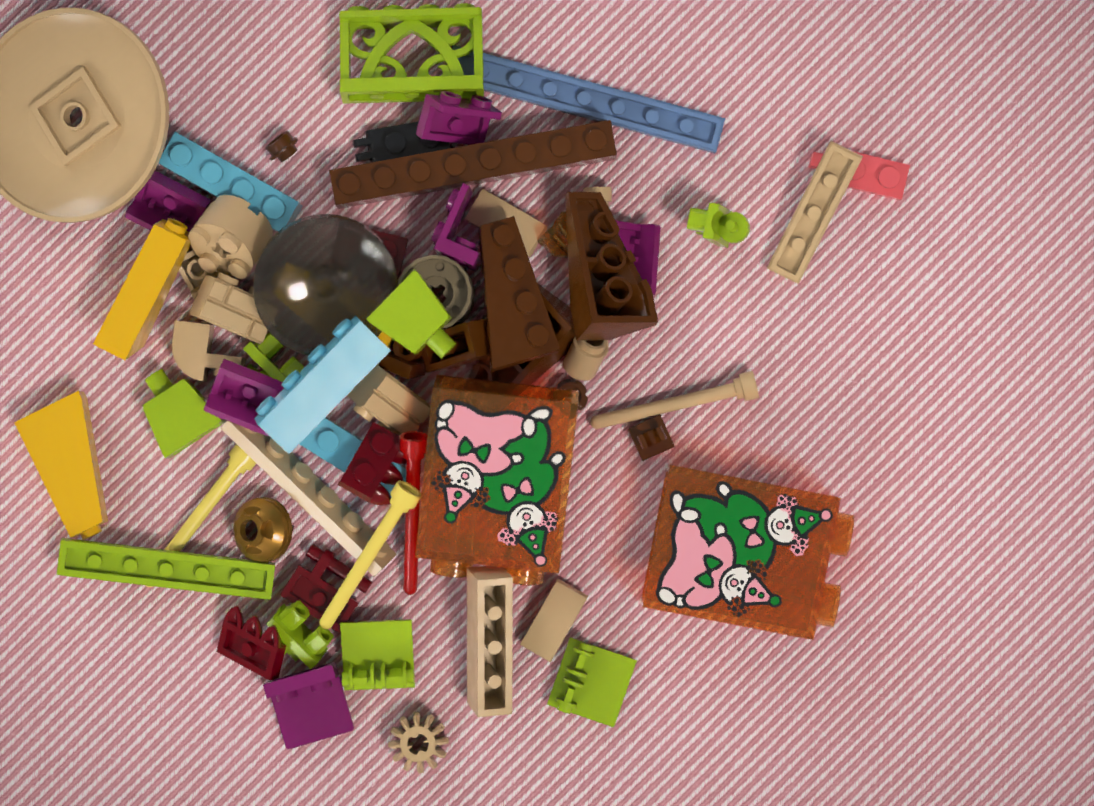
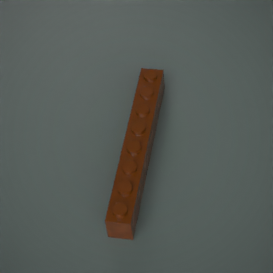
M611 120L332 169L329 170L335 205L338 209L459 188L463 183L470 186L616 160L617 152Z

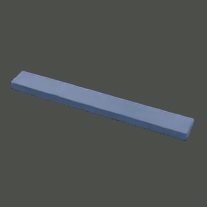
M457 45L452 46V50L462 48ZM472 51L468 55L458 58L464 75H474V51ZM483 53L484 91L596 122L611 120L612 126L716 154L725 118Z

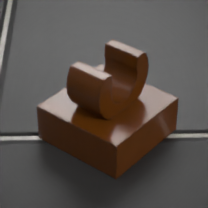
M394 341L393 351H390L379 362L378 366L406 379L424 376L426 368L423 359H420L424 348L418 354L408 353L404 346Z
M661 415L628 429L642 461L675 447Z

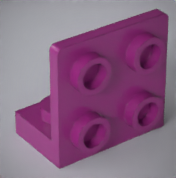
M463 183L460 191L455 188L453 189L446 205L449 212L448 218L445 223L439 221L431 241L434 242V250L438 256H446L461 266L477 272L481 264V256L477 252L476 244L458 236L455 241H452L473 195L470 186Z
M336 662L280 677L263 684L266 697L272 699L286 749L296 748L353 731L354 724Z

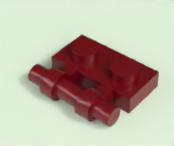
M312 544L305 556L317 564L312 571L302 565H298L280 596L291 603L298 600L301 601L309 609L310 615L320 621V618L338 591V588L322 579V575L327 569L345 580L352 568L336 559L334 552L329 549L324 551L315 544ZM363 576L357 589L366 593L373 582ZM350 597L331 628L341 633L340 622H348L360 602Z

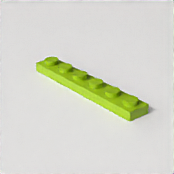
M61 538L57 575L267 600H271L275 572L274 562H259L248 559Z

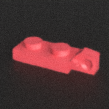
M813 152L809 168H817L823 153ZM856 152L862 155L863 158L847 188L902 200L910 165Z

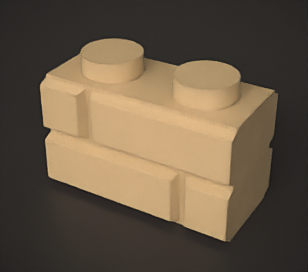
M220 272L217 278L206 275L199 288V294L196 296L190 309V315L258 344L263 343L269 330V324L272 323L278 309V305L268 301L270 294L250 286L248 292L237 287L239 280Z
M378 365L347 395L356 403L353 410L369 422L375 417L379 420L377 424L398 435L408 431H417L419 424L423 423L432 412L430 404Z

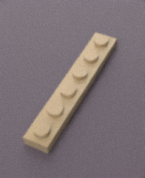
M226 421L220 429L357 560L374 533L364 523L361 516L353 512L338 497L334 490L327 487L312 472L308 465L302 463L292 452L288 454L270 436H265L233 422ZM386 541L367 570L374 577L397 555Z

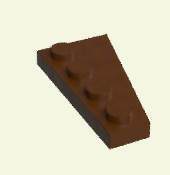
M512 216L480 225L478 232L485 287L484 303L487 311L490 372L558 353L560 347L515 217Z

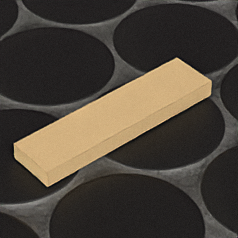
M830 141L767 269L799 284L863 158L862 155Z

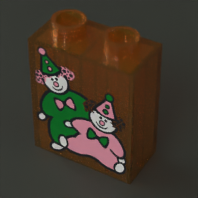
M445 375L436 376L432 387L415 558L431 559L430 571L445 577H467V567H473L474 564L504 567L513 577V584L540 585L544 582L545 572L559 574L579 390Z
M667 464L640 604L645 608L814 640L816 625L833 627L836 621L841 585L826 583L825 578L830 554L846 557L849 552L854 528V515L838 512L840 497Z

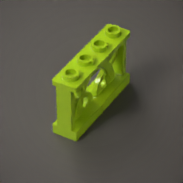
M469 3L457 4L454 8H439L437 5L425 4L419 6L418 9H404L402 6L389 5L385 6L383 10H369L363 6H353L348 8V11L339 12L340 95L343 104L424 102L426 94L440 95L441 91L456 93L462 99L471 100L472 95L484 97L483 18L481 7H475ZM430 27H438L437 32ZM467 27L471 33L469 42L462 48L452 50L450 46L459 42L461 33L457 36H451L448 33L449 28ZM358 29H373L375 31V35L372 38L363 37L364 43L368 47L373 48L371 52L358 49L352 42V37ZM411 33L426 41L438 52L437 55L428 58L421 65L417 77H407L404 67L396 59L385 56L392 47ZM474 51V75H464L458 58ZM351 55L366 60L360 78H351ZM445 62L446 65L437 66V69L443 72L441 76H431L429 74V69L433 65ZM380 63L396 70L395 76L382 77V73L387 68L379 66Z

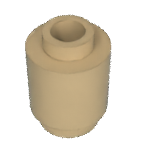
M575 336L563 360L565 371L577 380L586 381L593 379L607 353V340H576Z

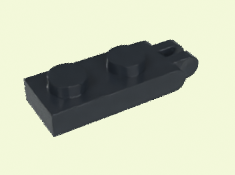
M418 122L367 130L365 131L366 138L353 140V147L361 148L368 146V152L355 154L356 162L368 160L370 162H377L450 149V142L421 139L416 135Z

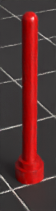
M408 431L400 434L399 450L403 453V458L406 459V482L420 491L421 460L425 457V453L428 452L429 436L419 431ZM420 501L414 509H410L408 513H405L403 590L407 595L415 594L418 586Z

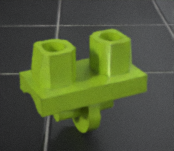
M709 202L708 210L690 209L687 229L696 231V234L703 236L704 239L717 246L728 248L729 243H740L747 238L750 232V224L743 214L732 212L720 204Z
M272 333L266 334L263 343L258 344L250 341L243 348L263 370L259 372L252 364H249L246 368L282 382L294 370L300 372L305 366L292 356L279 368L271 359L284 345Z
M298 600L289 606L283 604L275 611V614L267 621L266 625L268 627L273 625L277 627L281 643L286 645L285 654L287 653L295 662L300 659L311 670L329 649L327 646L334 638V635L328 629H323L320 625L314 631H311L303 623L310 613L309 609L301 601Z

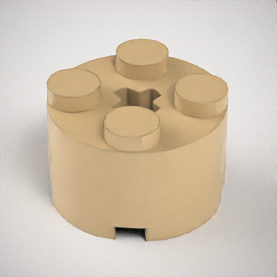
M221 195L209 204L188 234L192 249L199 257V266L209 273L217 271L239 279L246 278L273 237L271 224L261 211L256 215L248 209L251 205L249 202L232 195Z

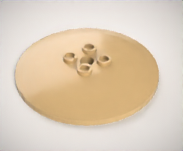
M57 8L40 12L24 19L12 27L0 39V194L12 205L27 214L47 221L61 223H78L94 220L124 206L137 195L154 173L164 151L168 135V93L164 77L154 55L141 38L129 27L115 18L96 11L82 8ZM79 107L83 113V119L78 126L74 127L70 122V113L74 108Z

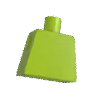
M415 269L366 319L373 326L414 354H418L428 345L442 359L457 344L442 330L452 317L422 275Z
M163 369L156 371L145 379L155 397L142 405L165 458L175 456L226 422L225 419L218 418L204 411L207 399L188 379L184 378L173 385Z

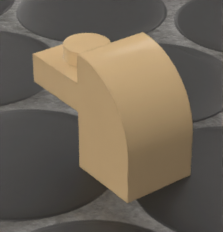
M175 320L172 353L176 364L186 375L193 379L207 382L209 368L214 369L213 376H217L223 359L245 367V358L211 354L215 326Z

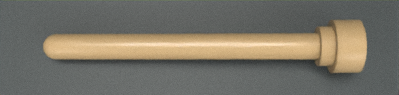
M753 371L741 373L739 378L733 379V383L598 414L591 418L590 424L594 429H601L736 396L737 400L743 398L745 401L758 399L759 394Z

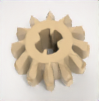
M414 712V724L412 725L407 717L402 716L400 718V723L405 731L398 727H392L390 732L394 736L401 738V740L389 741L388 747L401 749L395 753L392 759L397 762L405 756L407 760L403 766L404 770L408 771L411 768L412 762H417V772L423 773L425 760L432 769L438 766L433 754L440 758L446 757L447 752L436 745L448 744L449 737L436 736L444 730L445 726L443 723H440L431 728L430 725L434 720V715L429 714L424 724L421 723L420 712ZM419 734H422L426 737L424 743L428 742L429 745L427 748L421 747L419 751H416L412 748L414 742H409V738H416Z

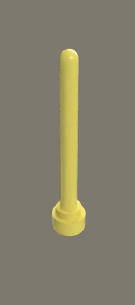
M237 444L228 453L230 458L227 461L229 464L164 550L181 552L240 473L244 475L247 470L251 471L257 464Z
M398 480L390 492L392 497L389 501L391 504L390 508L320 618L319 624L323 629H330L403 512L408 513L420 501L422 497L421 492L411 484Z

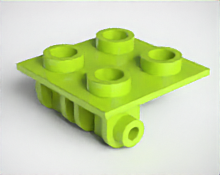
M412 619L340 622L343 663L342 686H344V691L415 688Z
M570 637L547 705L555 707L561 712L573 713L614 728L637 660Z

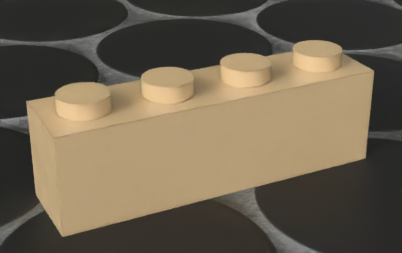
M502 565L467 567V703L477 717L512 714L513 577Z

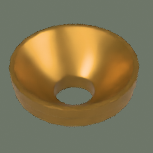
M268 497L255 498L244 503L238 510L234 520L233 533L236 545L244 556L253 561L269 562L280 558L288 549L292 538V522L286 508L279 501ZM250 520L256 523L258 529L257 537L253 541L248 539L245 532L246 525Z

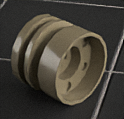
M428 255L416 259L404 269L398 280V286L415 269L422 275L431 289L433 287L440 289L442 286L446 288L443 291L446 299L442 305L452 319L442 330L462 324L467 320L474 307L476 292L472 278L459 263L446 256Z

